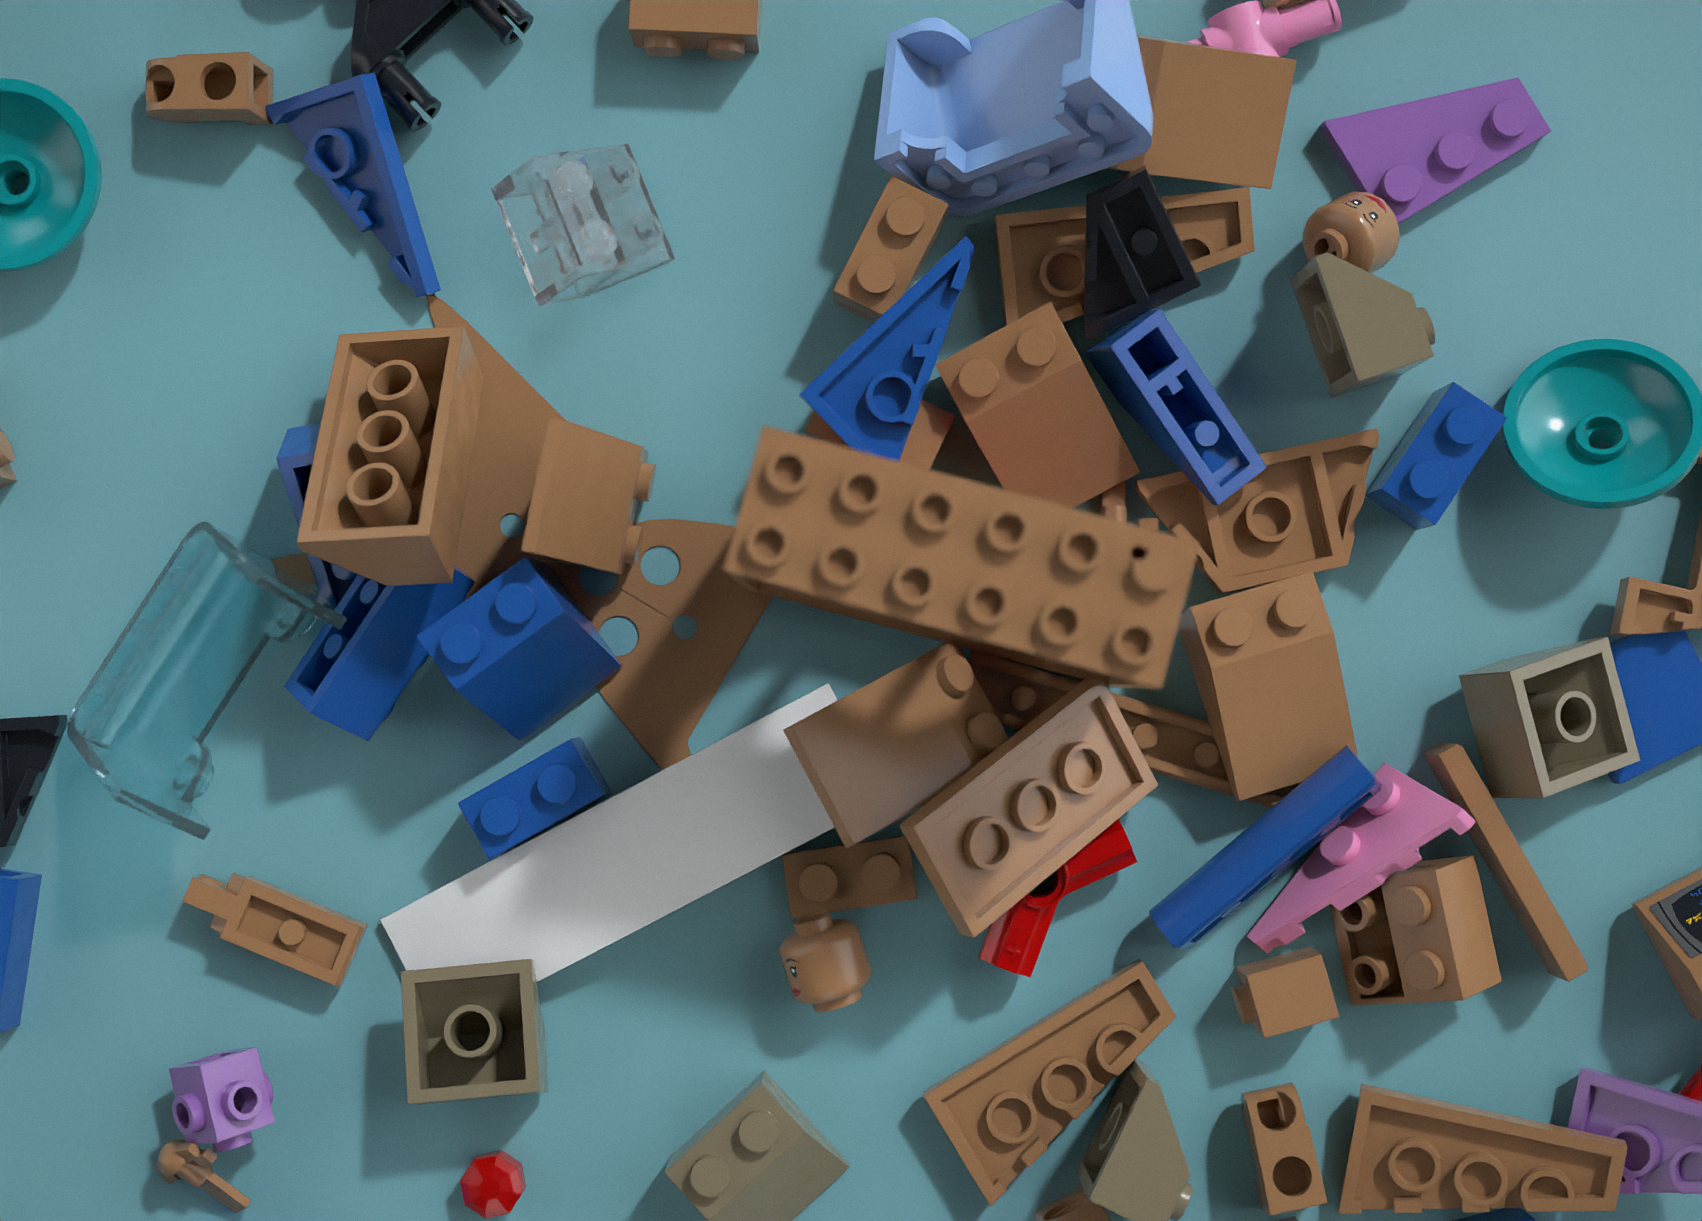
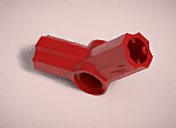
M1117 819L1054 872V880L1048 889L1040 893L1029 892L989 925L978 958L1001 969L1031 978L1056 907L1063 896L1137 863L1133 848L1119 820Z

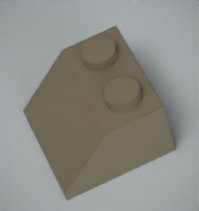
M1328 252L1315 256L1290 280L1331 398L1401 375L1434 356L1430 346L1435 343L1433 323L1428 312L1423 307L1417 308L1412 293Z
M1598 637L1506 658L1459 675L1492 798H1545L1640 761L1608 637Z
M533 959L401 971L408 1104L425 1105L549 1092L545 1028Z
M1135 1059L1125 1069L1076 1172L1090 1201L1131 1221H1169V1219L1178 1221L1185 1212L1191 1198L1193 1187L1187 1183L1191 1174L1160 1084L1145 1064Z
M764 1070L671 1155L664 1173L708 1221H792L850 1167V1164Z

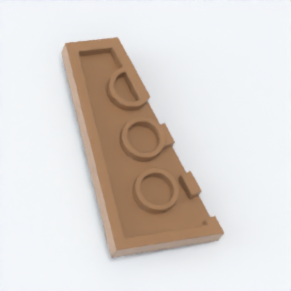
M1250 187L1160 197L1196 273L1255 251ZM1086 205L994 215L1004 325L1006 326L1050 301L1062 323L1084 315Z
M1140 958L923 1091L925 1100L990 1206L1007 1191L1006 1187L1027 1166L1030 1167L1048 1149L1047 1145L1073 1119L1076 1120L1094 1102L1092 1099L1115 1075L1119 1076L1177 1017Z
M1361 1083L1338 1214H1362V1210H1394V1213H1422V1209H1462L1463 1213L1490 1212L1489 1208H1525L1527 1212L1616 1211L1628 1146L1625 1140Z

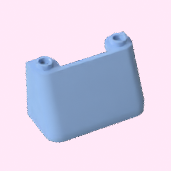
M1063 0L972 39H968L958 29L939 18H925L888 34L874 161L895 178L948 203V215L969 216L987 211L1133 159L1147 152L1152 145L1153 111L1130 0Z

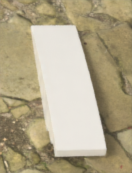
M827 683L380 919L406 971L533 959L536 981L538 982L834 828L829 815L783 731L785 728L836 702L838 699L830 684Z

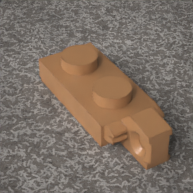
M237 873L231 875L228 884L204 874H200L197 878L192 877L182 901L213 914L214 917L210 928L221 933L219 938L334 986H340L344 983L368 926L366 923L255 877H245Z

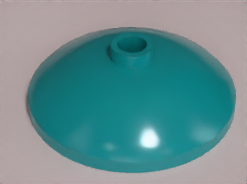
M0 78V271L10 272L21 271L44 264L66 251L80 237L96 210L101 190L102 169L95 139L83 118L72 106L58 95L37 84L17 79ZM27 175V189L23 193L15 195L13 192L15 180L20 176Z
M1591 339L1556 348L1538 358L1520 374L1513 384L1504 406L1503 415L1507 417L1503 424L1504 443L1508 455L1517 470L1529 483L1546 495L1579 507L1616 509L1650 501L1669 491L1682 481L1693 468L1702 451V395L1695 381L1677 362L1667 355L1636 342L1619 339ZM1602 442L1610 445L1611 448L1597 449L1591 447V445Z

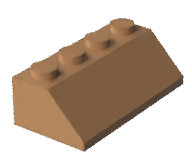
M464 326L339 334L296 542L301 551L386 586L452 583L484 374Z

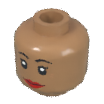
M1358 191L1340 196L1317 208L1306 221L1302 234L1303 250L1308 262L1315 256L1328 252L1369 273L1379 270L1395 255L1400 241L1399 225L1393 210L1383 199L1374 194Z
M830 911L811 913L794 921L793 925L796 932L789 935L779 948L781 962L794 998L802 1004H812L816 1012L840 1009L859 1000L863 995L861 988L868 983L872 974V968L857 925L846 919L832 920Z

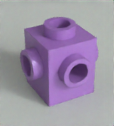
M257 1047L225 1050L169 1068L175 1094L172 1104L173 1117L178 1129L184 1134L186 1143H212L214 1152L227 1151L251 1143L253 1141L251 1131L275 1123L271 1108L273 1089L268 1076L263 1072Z

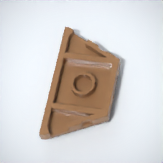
M1375 428L1261 453L1259 456L1267 468L1219 505H1213L1182 471L1138 480L1134 483L1137 494L1171 535L1200 542L1195 565L1219 594L1279 581L1309 571L1316 573L1343 567L1349 563L1355 539L1353 530L1357 515L1362 510L1367 487L1364 485L1373 450L1377 449L1379 433L1378 429Z

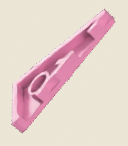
M1383 763L1374 774L1382 784L1380 786L1381 790L1323 838L1246 937L1267 954L1278 946L1289 944L1306 933L1301 923L1305 919L1329 904H1332L1339 911L1343 910L1381 886L1391 874L1397 871H1404L1422 860L1419 847L1449 828H1452L1460 836L1470 830L1476 821L1463 808L1388 764Z

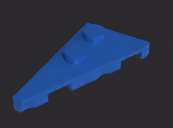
M375 73L358 75L266 105V111L275 124L286 123L306 148L307 152L302 157L315 174L321 176L327 182L331 195L361 232L371 230L393 258L389 261L388 266L400 281L408 285L415 292L416 297L441 291Z
M966 236L799 394L800 398L848 448L899 462L910 429L917 416L927 382L930 380L958 296L962 291L970 269V263L975 252L973 247L975 245Z

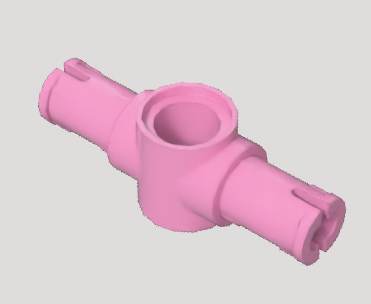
M1255 0L1232 6L1215 14L1207 21L1208 28L1200 30V37L1187 42L1281 57L1287 55L1291 47L1341 30L1342 19L1336 0H1308L1279 11L1275 6L1263 9L1261 1Z

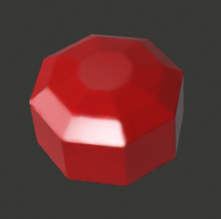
M502 1150L477 1155L460 1180L464 1205L485 1219L509 1214L526 1189L522 1163Z

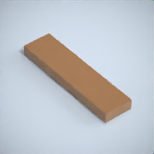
M1440 742L1424 751L1422 754L1449 801L1463 808L1476 821L1467 832L1547 972L1568 982L1587 972L1588 969L1586 967L1588 964L1463 746L1457 743Z

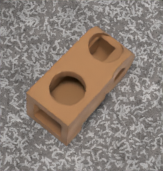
M249 52L177 55V57L151 59L146 62L145 114L148 117L174 123L243 121L248 125H273V121L268 116L265 107L273 103V69Z
M1291 1082L1242 1093L1241 1107L1257 1177L1256 1188L1260 1208L1271 1216L1328 1203L1310 1127L1306 1125L1301 1101L1294 1084Z

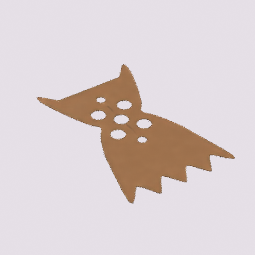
M428 295V305L435 327L464 326L484 374L455 561L456 566L476 581L466 595L465 600L526 556L550 565L598 632L603 623L613 616L629 618L638 629L639 639L637 645L630 653L616 656L623 666L597 684L596 688L642 748L662 770L691 756L688 748L689 737L773 597L745 589L723 571L735 526L680 519H656L635 522V526L643 527V539L636 565L626 563L624 576L618 575L616 587L604 596H594L582 589L578 575L580 567L550 562L521 551L548 416L564 418L463 317L442 299L435 295ZM509 513L518 514L524 522L523 532L516 537L505 536L500 529L501 519ZM654 546L669 547L677 553L680 559L678 576L666 585L650 583L641 572L642 557L648 549ZM307 553L287 555L268 562L270 568L278 573L317 586ZM688 615L695 620L697 630L693 637L680 639L674 634L673 623L679 616Z

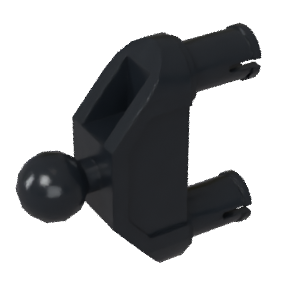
M357 0L351 43L352 77L375 73L382 98L407 123V127L411 131L420 130L428 123L411 105V102L415 101L431 119L437 115L442 105L405 67L406 61L463 8L471 7L505 46L516 42L519 37L515 34L513 26L504 16H507L525 34L534 20L531 13L526 11L516 0Z

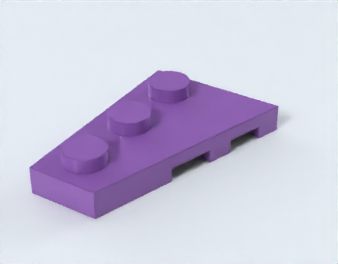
M1518 77L1323 121L1318 127L1357 191L1370 192L1383 199L1393 210L1398 225L1551 132V129Z
M1581 1068L1567 1128L1625 1140L1628 1149L1619 1194H1702V1102L1592 1068Z

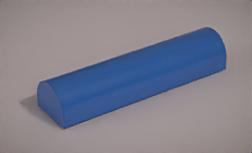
M1345 745L1149 910L1151 918L1174 948H1192L1381 790L1380 786L1382 784L1355 753Z

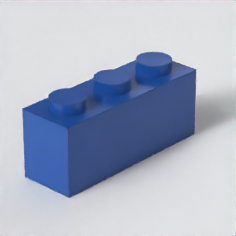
M456 565L452 583L386 586L358 574L284 687L310 714L369 741L381 722L386 720L391 714L395 701L415 671L425 663L429 656L417 635L464 602L466 595L476 581Z

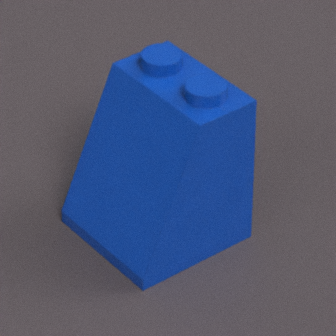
M526 556L417 635L419 641L454 689L519 741L623 666L550 565Z

